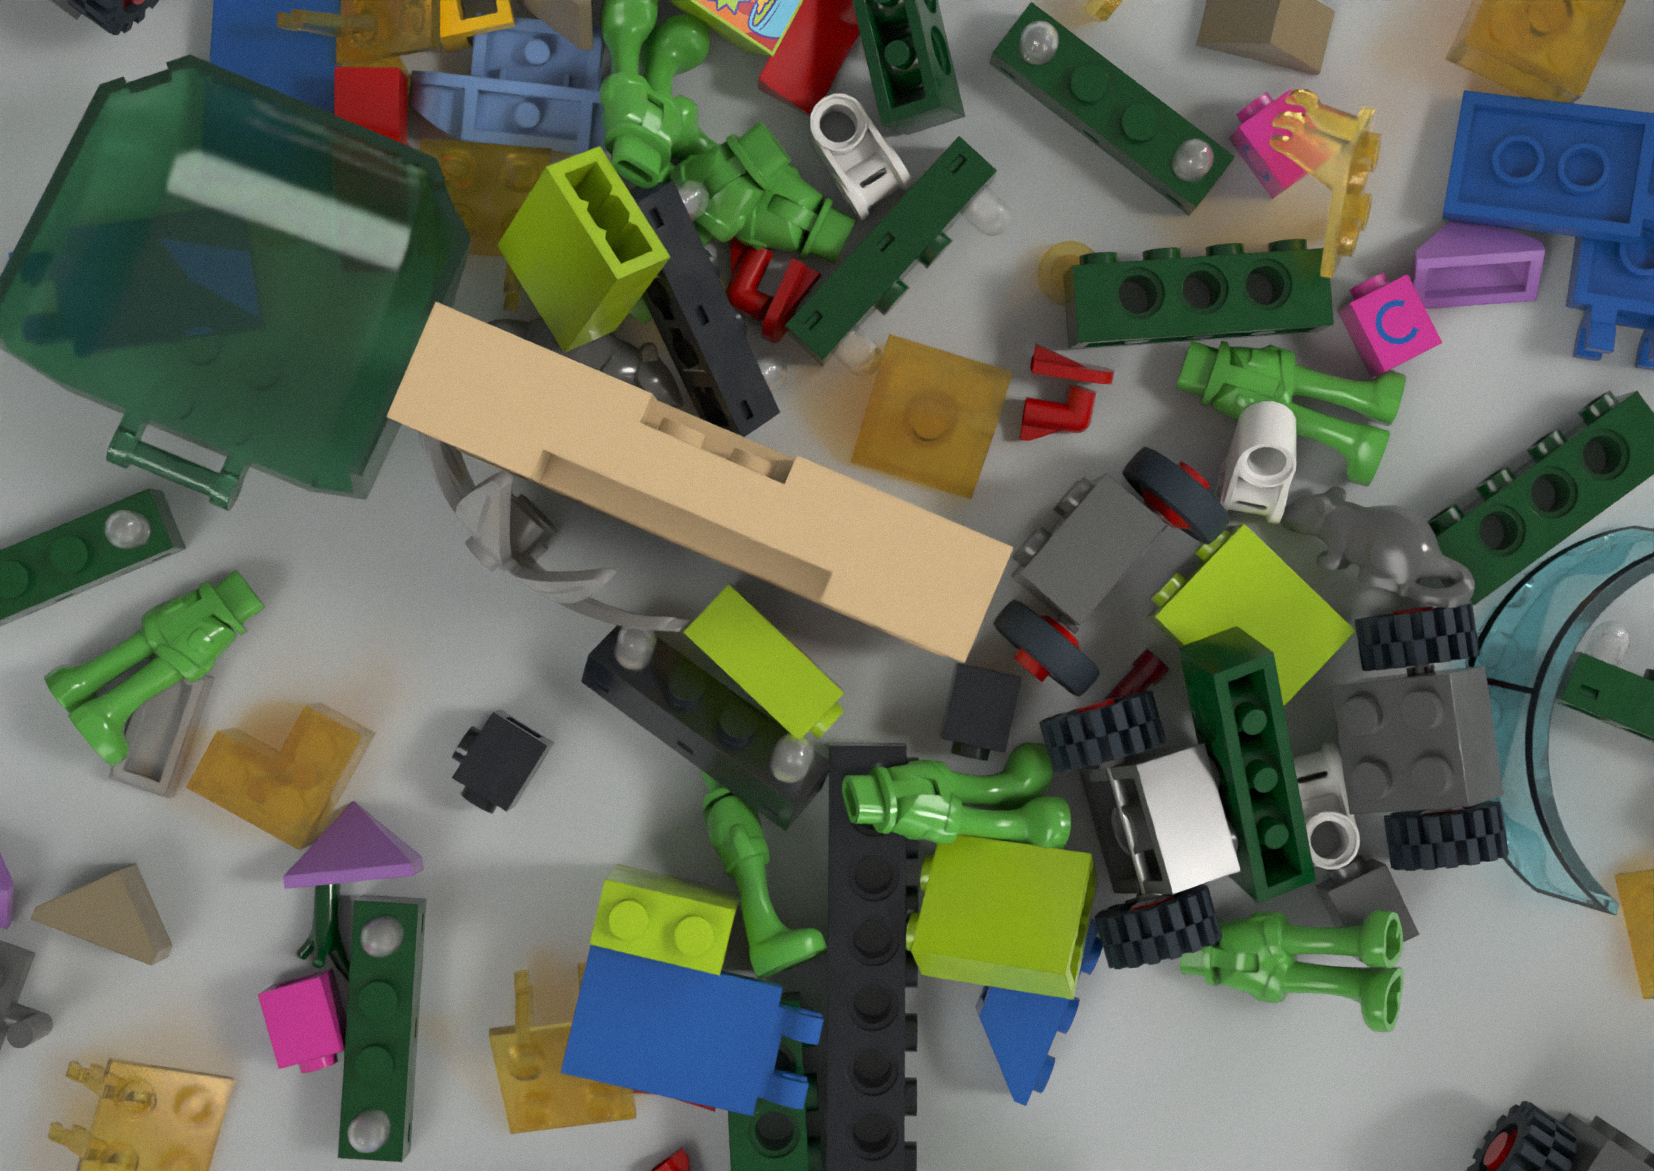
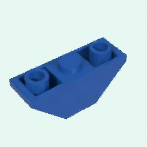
M1093 918L1090 920L1079 977L1081 972L1088 975L1093 972L1103 948L1101 939L1096 936L1098 928ZM984 985L975 1007L1014 1102L1026 1106L1032 1091L1040 1094L1044 1091L1055 1064V1057L1048 1055L1057 1031L1066 1034L1070 1029L1079 1006V998L1074 996V1000Z

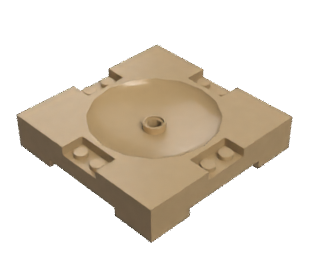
M438 302L434 304L386 416L411 429L454 446L456 450L499 469L507 470L513 475L639 527L942 657L946 656L965 663L1014 548L798 455L795 459L683 412L658 401L650 392Z

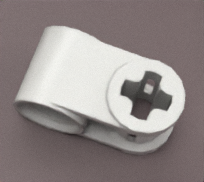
M831 94L822 98L814 106L810 116L809 139L830 172L831 178L842 198L860 222L870 217L869 210L898 190L901 189L907 193L911 189L914 182L905 165L892 146L883 139L863 106L855 98L846 94ZM833 112L848 115L855 125V134L844 142L830 141L821 132V120ZM884 174L882 177L872 182L865 188H861V186L865 185L878 175Z
M1262 401L1250 405L1241 413L1227 457L1221 463L1214 497L1226 511L1235 510L1263 515L1268 523L1277 525L1280 523L1286 506L1288 490L1293 475L1296 472V418L1288 407L1274 401Z
M1328 742L1322 744L1321 751L1294 757L1293 759L1297 779L1320 772L1318 777L1298 782L1313 866L1324 869H1339L1349 864L1357 855L1360 838L1354 814L1350 815L1341 755L1335 743ZM1329 821L1336 827L1339 833V843L1332 854L1320 857L1311 846V835L1318 824Z

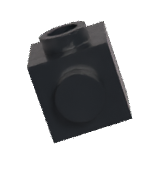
M503 710L494 711L482 730L471 726L460 741L452 756L460 765L452 778L465 786L460 794L473 805L491 814L494 813L497 806L507 812L516 806L554 742Z

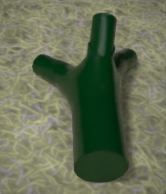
M341 884L315 886L312 929L306 941L297 950V956L302 960H306L313 952L312 965L316 968H322L325 965L327 955H329L338 971L349 981L350 962L347 960L339 930Z

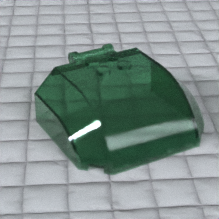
M191 54L166 62L168 68L166 70L130 82H126L123 76L99 84L0 276V349L67 391L124 414L109 444L106 454L107 462L127 469L132 464L209 496V504L223 510L230 511L241 492L249 467L310 492L367 500L401 426V423L386 416L435 302L450 308L452 307L471 248L470 236L462 218L459 219L446 188V180L437 158ZM147 425L227 457L220 473L141 441Z

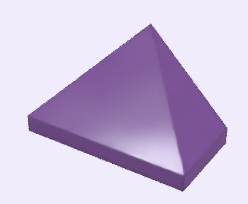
M1450 220L1414 252L1411 282L1425 309L1536 301L1545 248L1542 242L1509 228Z
M352 801L283 876L284 888L414 876L424 870L423 858L360 805Z

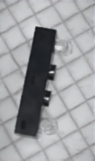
M685 180L675 185L674 181L658 182L652 188L635 186L628 191L670 255V259L643 293L642 297L700 419L745 437L780 413L771 392L782 386L786 381L788 375L787 364L780 355L773 352H765L756 357L754 356L745 337L747 330L744 320L737 310L731 306L720 283L719 266L712 254L704 248L692 221L702 216L709 206V194L705 186L695 180Z
M616 625L588 654L581 679L584 685L784 831L788 830L822 789L833 763L816 752L811 741L806 736L802 739L795 738L785 728L658 638L655 630H640Z

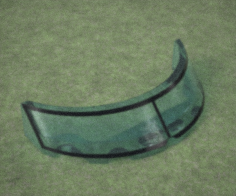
M1636 525L1611 529L1593 535L1560 550L1554 555L1546 557L1523 574L1525 577L1510 590L1499 605L1493 607L1477 633L1480 655L1465 660L1466 667L1485 665L1504 794L1488 801H1499L1502 803L1509 855L1503 858L1504 861L1523 883L1537 893L1617 916L1620 903H1617L1603 889L1581 861L1560 818L1550 776L1549 731L1560 681L1577 645L1595 620L1614 600L1640 580L1654 573V528Z

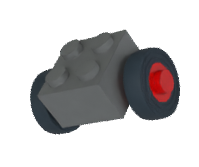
M1148 447L1140 449L1127 463L1122 472L1127 482L1144 499L1145 505L1107 473L1092 481H1089L1084 476L1080 481L1077 480L1054 506L1053 510L1061 518L1048 532L1042 526L1039 529L1036 528L1013 554L1012 558L1020 566L1011 577L1059 617L1057 620L1060 623L1050 616L1038 615L1028 606L1015 599L1004 607L993 622L996 630L1019 650L1013 659L1042 683L1048 676L1051 677L1071 694L1078 697L1083 695L1096 681L1100 671L1080 650L1078 640L1069 631L1074 634L1078 632L1079 628L1076 625H1082L1157 535L1165 530L1167 524L1172 528H1179L1197 541L1209 545L1217 539L1231 520L1225 508L1207 490L1210 484L1197 471L1182 461L1177 465L1164 455Z

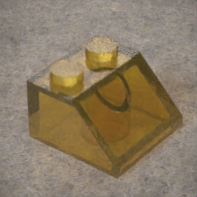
M889 334L850 463L971 500L997 427L1013 372Z

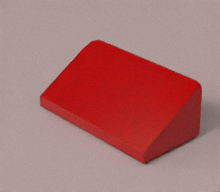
M803 0L774 56L769 57L757 80L758 89L810 117L814 106L822 98L826 97L860 34L853 1Z

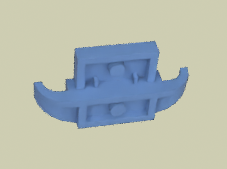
M476 13V17L488 15V13ZM514 17L516 27L474 36L471 76L412 70L409 105L437 128L462 141L580 154L600 146L604 152H607L604 146L605 131L601 123L603 105L600 101V85L605 41L600 26H593V50H580L542 20Z

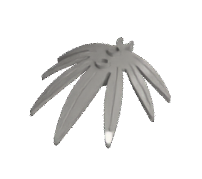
M418 432L424 455L441 492L458 519L472 535L465 542V545L490 571L495 570L497 567L503 571L508 570L514 577L544 597L582 615L618 626L640 630L680 632L693 620L642 615L622 610L591 598V595L596 593L618 572L613 568L605 567L580 571H546L536 560L548 550L544 543L557 530L541 510L526 496L520 494L516 497L512 494L513 477L511 473L507 470H502L475 486L461 451L456 450L454 446Z

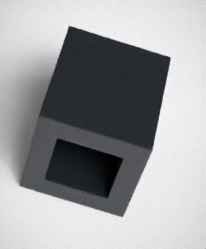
M955 662L939 735L944 740L953 741L952 754L988 761L990 750L1006 752L1022 677Z

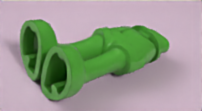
M603 0L599 16L603 39L609 48L611 60V75L607 76L600 85V101L603 105L601 123L605 131L604 146L611 154V164L619 175L642 188H652L658 184L660 172L668 166L671 159V149L673 144L680 140L684 124L682 108L672 96L674 77L696 68L706 59L710 49V31L702 20L685 14L670 17L654 28L658 15L659 0ZM638 64L642 68V76L639 75Z
M680 94L677 95L675 99L682 108L684 124L680 140L674 143L671 149V157L686 160L690 155H701L719 144L708 138L699 127L697 104L692 99ZM671 161L660 172L659 182L671 181L670 174L676 167ZM787 164L771 178L775 187L770 192L764 189V195L754 210L746 217L744 227L735 235V238L756 250L769 247L791 253H799L800 251L799 258L804 260L807 259L809 253H812L832 264H836L857 219L831 207L834 199L830 196L823 203L825 197L801 178L796 167Z
M761 121L756 123L740 138L732 133L726 137L727 142L719 144L701 155L688 156L670 174L671 181H674L704 247L715 238L723 243L731 240L744 227L746 217L754 210L764 195V189L770 192L775 187L771 178L791 162L786 151ZM641 296L629 313L641 323L647 324L653 318Z
M1191 340L1178 377L1176 389L1201 396L1200 405L1207 407L1211 401V407L1237 423L1243 410L1254 403L1274 401L1283 404L1293 412L1296 418V435L1316 440L1337 450L1346 459L1348 479L1358 485L1366 487L1370 485L1385 452L1390 431L1371 425L1344 421L1292 402V397L1298 395L1329 402L1356 411L1369 421L1390 426L1397 415L1406 383L1405 374L1388 370L1378 374L1375 379L1371 380L1345 379L1295 363V353L1274 345L1262 348L1229 347L1228 342L1221 341L1217 349Z
M234 570L214 586L206 580L200 584L198 589L180 596L178 595L170 601L153 607L141 617L143 627L135 634L88 662L77 666L61 665L54 668L44 676V680L55 699L70 713L68 718L80 734L110 766L114 767L126 759L129 753V744L123 731L124 724L128 718L149 699L184 678L190 683L203 678L213 668L216 660L237 638V634L231 627L242 636L248 632L243 624L264 609L265 606L237 570ZM156 655V658L130 678L98 697L99 692L115 678L143 660Z
M1023 743L1019 745L1008 757L1004 770L996 774H961L950 771L942 761L922 759L910 761L906 765L889 768L875 766L869 771L867 776L846 775L842 783V795L851 823L873 824L878 833L889 834L893 832L911 840L925 839L938 844H950L960 834L1036 845L1044 848L1063 849L1066 846L1071 830V813L1066 800L1059 796H1045L1052 780L1053 770L1046 745L1043 743ZM962 804H975L1004 810H983L963 806Z
M700 769L709 794L702 798L705 826L709 840L717 852L728 877H734L736 880L749 941V958L757 978L763 979L827 953L825 939L818 929H790L779 920L769 897L765 865L770 861L769 850L756 809Z
M1375 910L1366 916L1363 923L1350 927L1292 925L1287 915L1273 911H1256L1249 917L1225 921L1217 917L1222 939L1216 941L1212 946L1202 947V950L1198 952L1182 954V957L1179 958L1182 974L1204 976L1206 983L1209 985L1217 986L1220 983L1228 988L1249 993L1258 1001L1282 1002L1288 993L1329 994L1354 1000L1360 1003L1363 1020L1372 1031L1392 1032L1399 1015L1403 990V969L1401 967H1394V965L1398 962L1403 950V933L1400 919L1396 912ZM1328 954L1361 958L1364 964L1371 967H1341L1299 962L1296 955Z

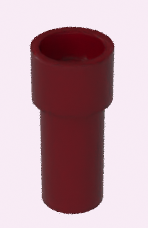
M1146 648L1132 663L1134 667L1103 700L1144 692L1152 684L1155 686L1170 669Z

